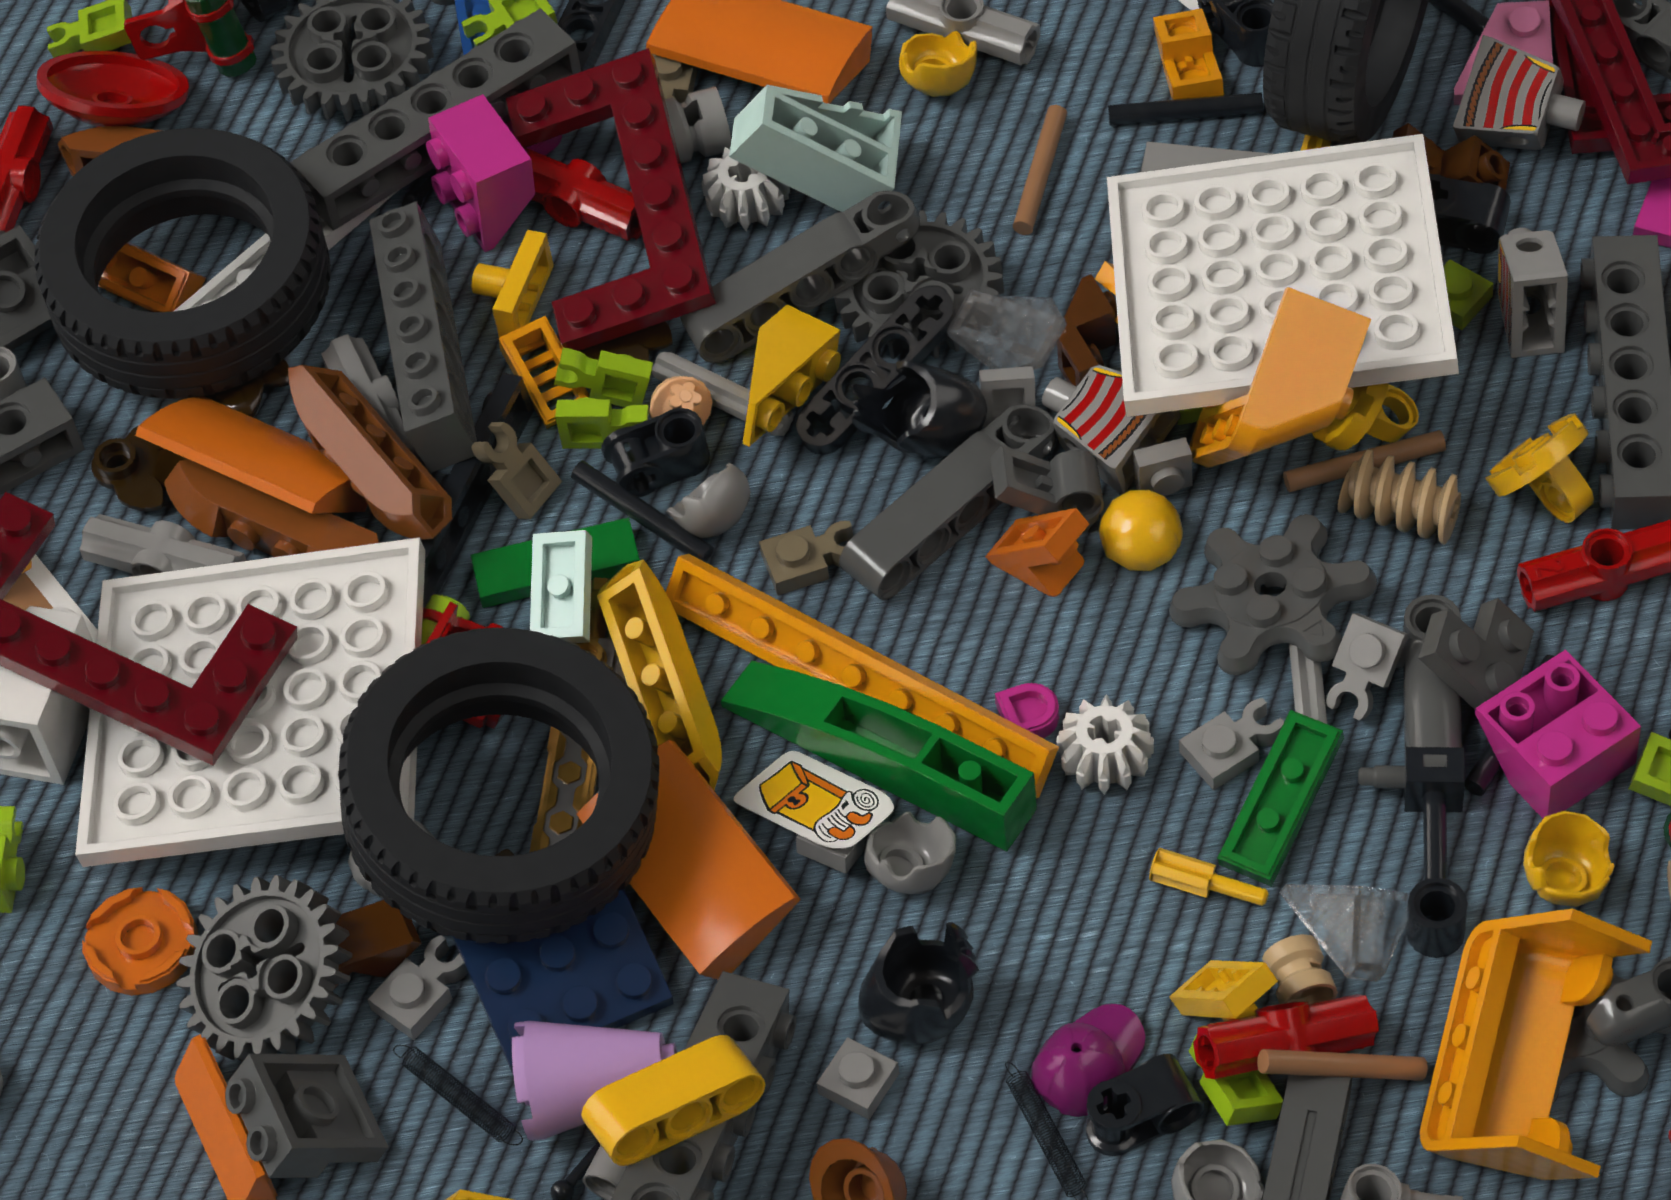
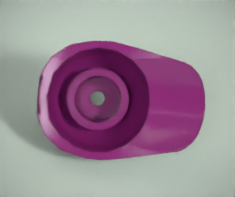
M1111 1003L1101 1005L1075 1022L1067 1023L1055 1030L1046 1040L1032 1064L1031 1080L1038 1094L1050 1106L1058 1109L1061 1114L1074 1117L1088 1115L1086 1110L1087 1098L1092 1088L1100 1082L1110 1080L1132 1070L1145 1048L1146 1037L1142 1023L1130 1008L1122 1004ZM1077 1048L1081 1049V1051L1078 1053L1072 1051ZM1105 1096V1097L1103 1098V1100H1104V1104H1103V1105L1106 1104V1098H1107V1096Z

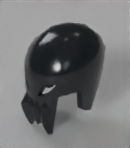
M906 360L897 361L895 371L902 374V376L886 389L860 384L850 386L852 392L859 398V400L852 402L858 408L853 410L856 416L851 417L855 427L861 432L876 435L895 449L917 459L929 460L947 457L970 436L980 431L987 417L986 399L975 383L959 373L927 364ZM892 398V400L890 401V403L888 404V406H887L886 408H883V406L885 405V403L888 402V401Z
M948 922L946 923L945 939L943 942L939 940L918 939L913 926L896 929L879 952L861 984L858 1009L859 1016L864 1025L879 1037L898 1044L919 1045L932 1043L950 1034L962 1022L974 998L972 977L979 971L978 966L974 962L977 957L972 952L973 947L967 941L968 936L965 931L955 923Z

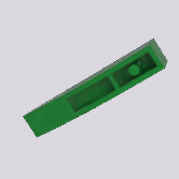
M751 660L721 700L723 708L937 817H942L947 822L1006 852L1037 810L1033 772L935 723L847 687L797 671Z

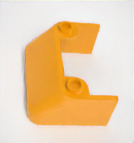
M1290 287L1285 288L1248 394L1225 402L1223 405L1202 407L1189 445L1192 453V462L1210 468L1330 426L1334 419L1343 420L1350 408L1354 395V389L1349 388L1348 384L1371 319Z
M1573 908L1487 920L1478 924L1470 933L1465 943L1420 1127V1141L1423 1148L1448 1159L1540 1180L1598 1178L1601 1166L1572 1155L1573 1145L1567 1125L1554 1118H1549L1575 1006L1591 1004L1607 992L1613 979L1612 962L1614 957L1650 953L1652 941Z

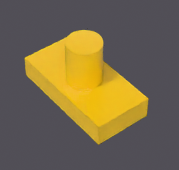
M527 230L510 269L478 263L474 269L471 283L472 292L478 295L497 298L492 311L499 337L528 324L532 318L554 267L547 233Z
M1210 960L1171 994L1169 998L1181 1015L1222 1018L1225 1022L1229 1021V1019L1254 1016L1255 1010L1258 1009L1254 1002L1273 987L1278 980L1265 962Z

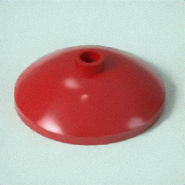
M82 51L54 57L39 67L36 81L39 92L50 104L73 118L96 127H137L145 125L177 110L187 100L189 91L187 77L174 66L154 58L142 60L137 54L117 51Z

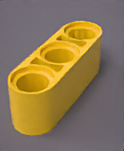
M718 1035L604 1086L586 1101L582 1108L581 1116L583 1122L611 1160L619 1166H628L742 1114L759 1101L764 1093L766 1084L762 1075L736 1042L728 1035Z

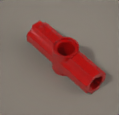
M18 105L16 111L9 112L0 135V231H5V233L14 228L24 202L32 203L36 199L40 188L41 169L39 163L53 131V125L50 117L43 115L35 107Z
M524 148L532 161L535 195L531 200L542 204L546 212L554 220L568 227H577L582 221L627 241L631 238L637 240L642 235L631 191L607 182L601 171L585 160L573 159L566 165L531 149Z
M1671 519L1626 533L1610 528L1597 529L1588 534L1581 546L1519 563L1517 566V576L1521 587V594L1528 609L1532 608L1536 612L1588 596L1599 601L1615 600L1625 593L1629 584L1670 573Z
M1356 994L1312 1004L1308 1002H1289L1261 1007L1255 1010L1254 1016L1229 1019V1021L1210 1023L1206 1026L1198 1027L1197 1037L1193 1041L1196 1062L1201 1066L1205 1078L1218 1079L1258 1070L1257 1058L1262 1049L1346 1053L1351 1050L1374 1046V1038L1376 1033L1379 1032L1376 1010L1371 1007L1367 996Z

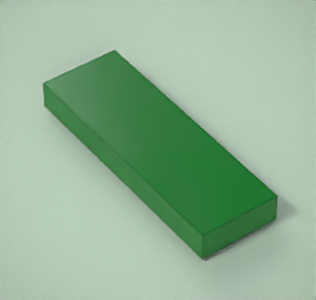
M629 517L572 530H586L592 536L591 581L595 577L612 578L627 564L640 561ZM533 540L470 554L482 608L531 597Z
M1293 710L1289 711L1217 857L1220 866L1272 887L1344 740L1343 730Z

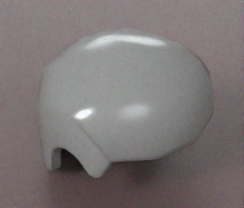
M728 463L726 465L727 468L721 472L712 474L689 495L685 496L673 507L667 509L666 512L672 519L689 533L699 538H712L721 535L739 522L750 501L751 491L745 474L731 463Z
M905 812L892 822L880 823L867 835L864 854L866 868L874 879L888 889L903 894H924L933 890L949 873L956 852V834L947 821L940 816L935 817L930 823H922L916 820L911 812Z
M1222 1139L1196 1142L1191 1145L1179 1158L1171 1179L1174 1200H1262L1264 1194V1186L1261 1183L1258 1165L1244 1148Z

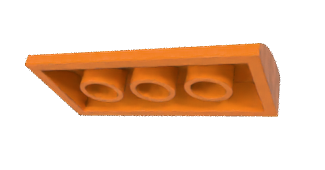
M671 0L652 30L646 43V49L649 48L652 54L762 87L772 85L822 95L823 102L830 104L870 62L873 26L782 0Z
M205 396L182 399L160 409L138 425L135 436L311 514L365 512L368 504L365 497L353 490L350 485L351 480L343 470L326 458L323 453L324 449L319 451L311 442Z
M667 740L658 746L657 755L659 756L660 773L656 820L652 840L646 856L641 859L640 868L633 875L629 884L700 975L718 980L722 971L733 973L801 899L677 743ZM598 793L576 814L582 823H585L592 815Z

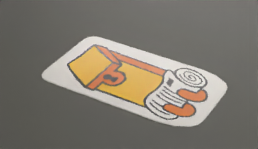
M789 751L780 756L734 796L736 804L808 840L829 848L845 849L854 846L894 811V805L890 797L880 790L797 751Z

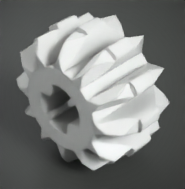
M725 147L722 155L723 159H709L708 172L703 174L702 190L703 195L706 196L707 209L712 217H720L726 228L740 222L745 231H747L750 223L757 221L767 227L770 215H783L784 201L789 199L790 187L730 158V149Z
M1106 694L1101 702V706L1094 707L1083 699L1079 706L1080 714L1066 713L1063 720V730L1059 731L1056 742L1057 746H1059L1058 752H1060L1061 767L1065 771V775H1076L1077 783L1080 785L1081 790L1096 782L1101 792L1105 795L1111 783L1116 782L1128 790L1132 783L1131 775L1145 777V773L1148 770V759L1154 753V738L1149 733V721L1145 714H1134V707L1129 700L1118 707H1114Z

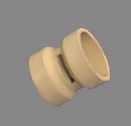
M1304 934L1290 936L1276 942L1265 951L1262 960L1278 980L1279 986L1276 996L1279 1004L1289 1002H1308L1312 1004L1336 999L1338 994L1331 973L1321 967L1324 956L1315 937Z

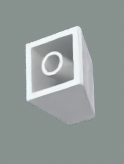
M29 606L25 610L93 642L82 614L64 607L47 609ZM0 666V774L64 785L87 728L90 708Z

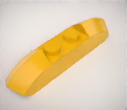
M644 559L627 564L606 582L597 594L627 685L633 689L638 696V701L643 704L647 712L646 718L652 723L657 745L659 746L667 740L675 741L715 791L722 763L720 737L681 624L665 590Z

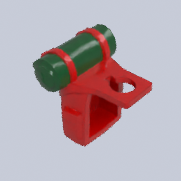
M168 0V4L161 10L131 17L124 21V29L138 57L142 60L180 51L207 52L212 63L216 64L219 72L227 77L239 76L248 72L257 60L254 53V40L252 35H247L243 30L233 8L234 0ZM156 25L164 29L174 28L175 32L170 33L166 41L161 43H150L141 36V31L149 26Z

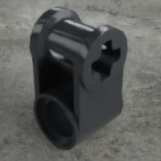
M1197 0L1199 9H1203L1210 30L1221 37L1242 63L1252 67L1264 66L1267 35L1274 3L1270 0Z
M1429 174L1431 189L1437 190L1434 208L1440 245L1484 254L1497 250L1499 238L1504 235L1511 203L1510 196L1506 190L1491 183H1474L1446 178L1438 174Z
M686 408L672 409L634 426L620 428L607 436L601 445L604 458L607 462L612 463L618 475L616 482L638 497L646 496L656 489L700 474L708 466L711 458L701 418L696 412ZM628 443L631 450L626 452L624 444ZM637 473H639L641 477L640 481H637L635 479L634 475H636Z
M1170 1053L1161 1054L1145 1061L1135 1069L1110 1080L1100 1082L1092 1088L1087 1098L1086 1110L1089 1118L1086 1124V1136L1094 1150L1103 1155L1118 1156L1126 1154L1130 1150L1158 1137L1181 1131L1190 1126L1201 1116L1205 1106L1176 1056ZM1105 1096H1107V1098H1106V1104L1103 1105V1104H1104L1103 1098H1104ZM1120 1131H1123V1138L1120 1140Z

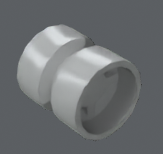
M715 86L688 93L683 103H679L673 97L665 99L681 164L690 162L694 152L699 151L704 157L724 153L725 147L730 149V129L719 92Z

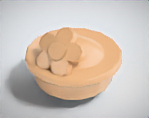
M674 376L665 379L656 387L651 396L650 418L660 416L672 409L686 408L696 412L704 426L711 414L712 398L710 391L702 381L694 377Z

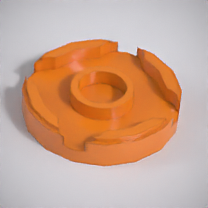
M142 887L126 889L107 898L91 914L86 924L85 942L82 939V952L94 978L110 991L130 996L154 993L173 984L188 969V967L179 963V959L184 956L194 955L196 947L191 945L186 938L188 935H198V929L186 903L172 892L157 888L158 892L143 891Z

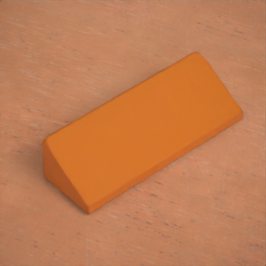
M128 242L108 263L100 278L98 287L152 312H173L203 286L206 277Z
M201 1034L191 1039L174 1079L178 1092L228 1200H276L275 1197L278 1195L262 1161H254L248 1154L246 1142L249 1132L241 1115L233 1114L227 1108L225 1101L226 1081L206 1038H202Z

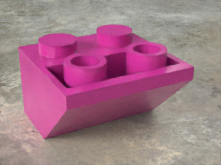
M482 94L428 117L431 140L426 142V148L436 170V175L431 177V182L438 199L442 204L450 203L455 210V217L463 234L466 237L473 235L484 252H487L496 247L533 198L535 187L530 156Z
M1566 649L1476 707L1475 715L1509 784L1542 819L1545 816L1567 810L1636 764L1641 726Z

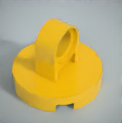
M1389 383L1352 388L1354 389L1353 399L1344 419H1334L1330 426L1312 432V435L1316 439L1323 441L1328 447L1344 451L1356 445L1365 434L1382 441L1396 442L1418 423V408L1407 393ZM1382 405L1389 407L1397 415L1400 425L1388 418Z
M1576 413L1568 414L1548 425L1547 427L1553 434L1552 436L1549 433H1545L1535 440H1532L1531 437L1492 467L1489 471L1491 475L1486 477V481L1498 497L1506 496L1529 484L1546 509L1558 520L1565 523L1573 522L1593 505L1594 496L1591 488L1567 456L1588 436L1587 428Z

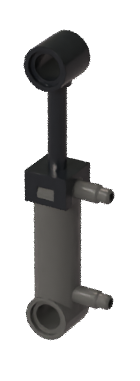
M1430 594L1420 596L1411 601L1405 610L1403 632L1409 634V637L1396 667L1404 668L1405 766L1376 765L1374 767H1361L1358 770V783L1361 786H1374L1375 788H1404V812H1423L1424 880L1416 884L1409 894L1406 934L1408 942L1415 951L1424 956L1440 958L1449 956L1460 948L1463 944L1466 930L1468 906L1466 895L1458 884L1448 879L1446 812H1463L1465 764L1462 743V699L1420 661L1418 657L1432 614L1449 608L1460 619L1461 615L1459 608L1453 601L1444 596ZM1437 914L1442 915L1448 919L1443 921H1433L1426 917L1428 915Z

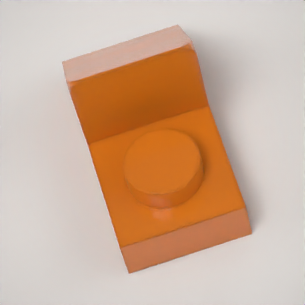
M1077 508L1016 519L985 557L997 568L1048 596L1056 597L1084 565L1085 561L1077 550L1079 543L1076 540L1090 523Z

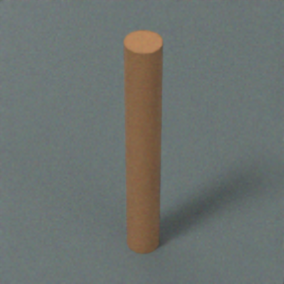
M1051 105L1047 109L1014 219L1013 229L1021 235H1029L1033 232L1065 124L1067 110L1059 105Z
M1437 430L1370 449L1374 452V467L1379 468L1388 455L1394 456V462L1398 464L1446 451V443L1442 431ZM1366 450L1284 471L1283 478L1287 491L1290 493L1345 478L1353 462L1359 461Z
M1262 1049L1257 1058L1258 1070L1262 1074L1325 1077L1351 1076V1078L1423 1081L1428 1071L1426 1059L1417 1056Z

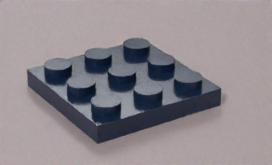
M624 889L618 891V896L611 903H607L604 909L595 915L588 916L586 921L579 925H573L566 931L550 934L545 938L497 944L496 942L479 943L474 940L465 941L452 936L512 1073V1037L520 1036L514 1028V1024L517 1022L538 1021L617 1029L674 1004L670 989Z

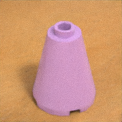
M538 1021L515 1023L514 1028L520 1036L512 1037V1066L517 1103L524 1102L525 1105H530L533 1119L521 1120L528 1140H544L584 1125L585 1123L581 1116L582 1108L596 1091L678 1053L676 1044H665L663 1034L660 1032Z

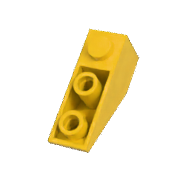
M788 304L759 328L742 444L750 447L767 431H774L781 422L782 417L795 406H802L810 393L823 381L828 382L835 375L841 361V354L837 352L840 329Z

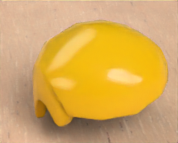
M953 31L946 37L934 33L915 34L902 44L899 70L904 80L921 93L932 97L950 96L969 84L976 67L977 42L971 41L969 46H967L958 31Z
M1129 490L1111 501L1101 518L1099 535L1107 558L1130 571H1152L1169 562L1176 554L1177 549L1181 546L1183 529L1179 513L1165 496L1151 490Z
M1561 811L1545 816L1531 834L1524 851L1523 866L1532 890L1537 891L1539 897L1556 905L1578 907L1598 899L1609 883V876L1612 875L1615 867L1614 863H1611L1608 850L1610 836L1606 829L1586 814Z

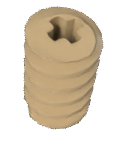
M1368 448L1359 461L1353 462L1345 476L1338 499L1339 513H1345L1354 504L1355 516L1358 519L1364 520L1375 510V520L1381 526L1388 525L1396 516V527L1404 533L1410 531L1417 522L1418 535L1423 539L1430 538L1438 528L1439 541L1445 545L1452 535L1461 505V493L1458 492L1457 475L1451 474L1445 484L1440 487L1437 486L1436 469L1431 467L1420 481L1416 479L1415 462L1409 461L1401 474L1395 473V462L1392 455H1388L1382 465L1377 468L1374 467V452Z

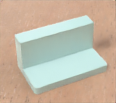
M586 530L533 534L531 631L552 635L573 644L590 642L592 536Z

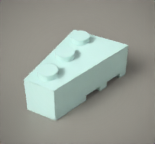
M766 85L734 118L729 157L840 212H844L876 192L894 190L902 111L888 109L884 114L864 111L862 103L848 101L844 106L824 103L822 95Z

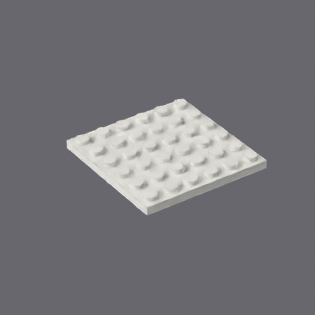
M1423 134L1107 177L1123 395L1127 417L1223 405L1225 402L1247 395L1284 290L1287 287L1371 319L1348 384L1349 388L1459 374Z
M420 537L103 580L96 644L190 688L193 687L247 604L297 626L298 638L214 766L90 708L75 853L82 867L344 834L340 806L339 754L348 719L352 710L358 707L359 698L367 691L372 681L380 677L382 671L389 665L394 664L398 658L412 652L413 649L421 646L425 548ZM417 747L403 763L399 783L404 810L413 821Z

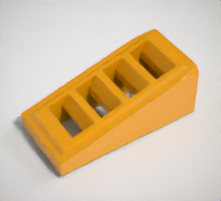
M546 316L498 338L503 357L512 373L522 376L532 405L546 429L557 424L555 419L556 408L550 410L547 402L570 391L576 397L574 400L584 397L589 398V393L585 387L566 388L556 386L543 393L538 389V387L555 379L563 349ZM543 345L545 346L546 352L525 362L522 360L521 356ZM551 361L555 362V367L532 378L530 371Z

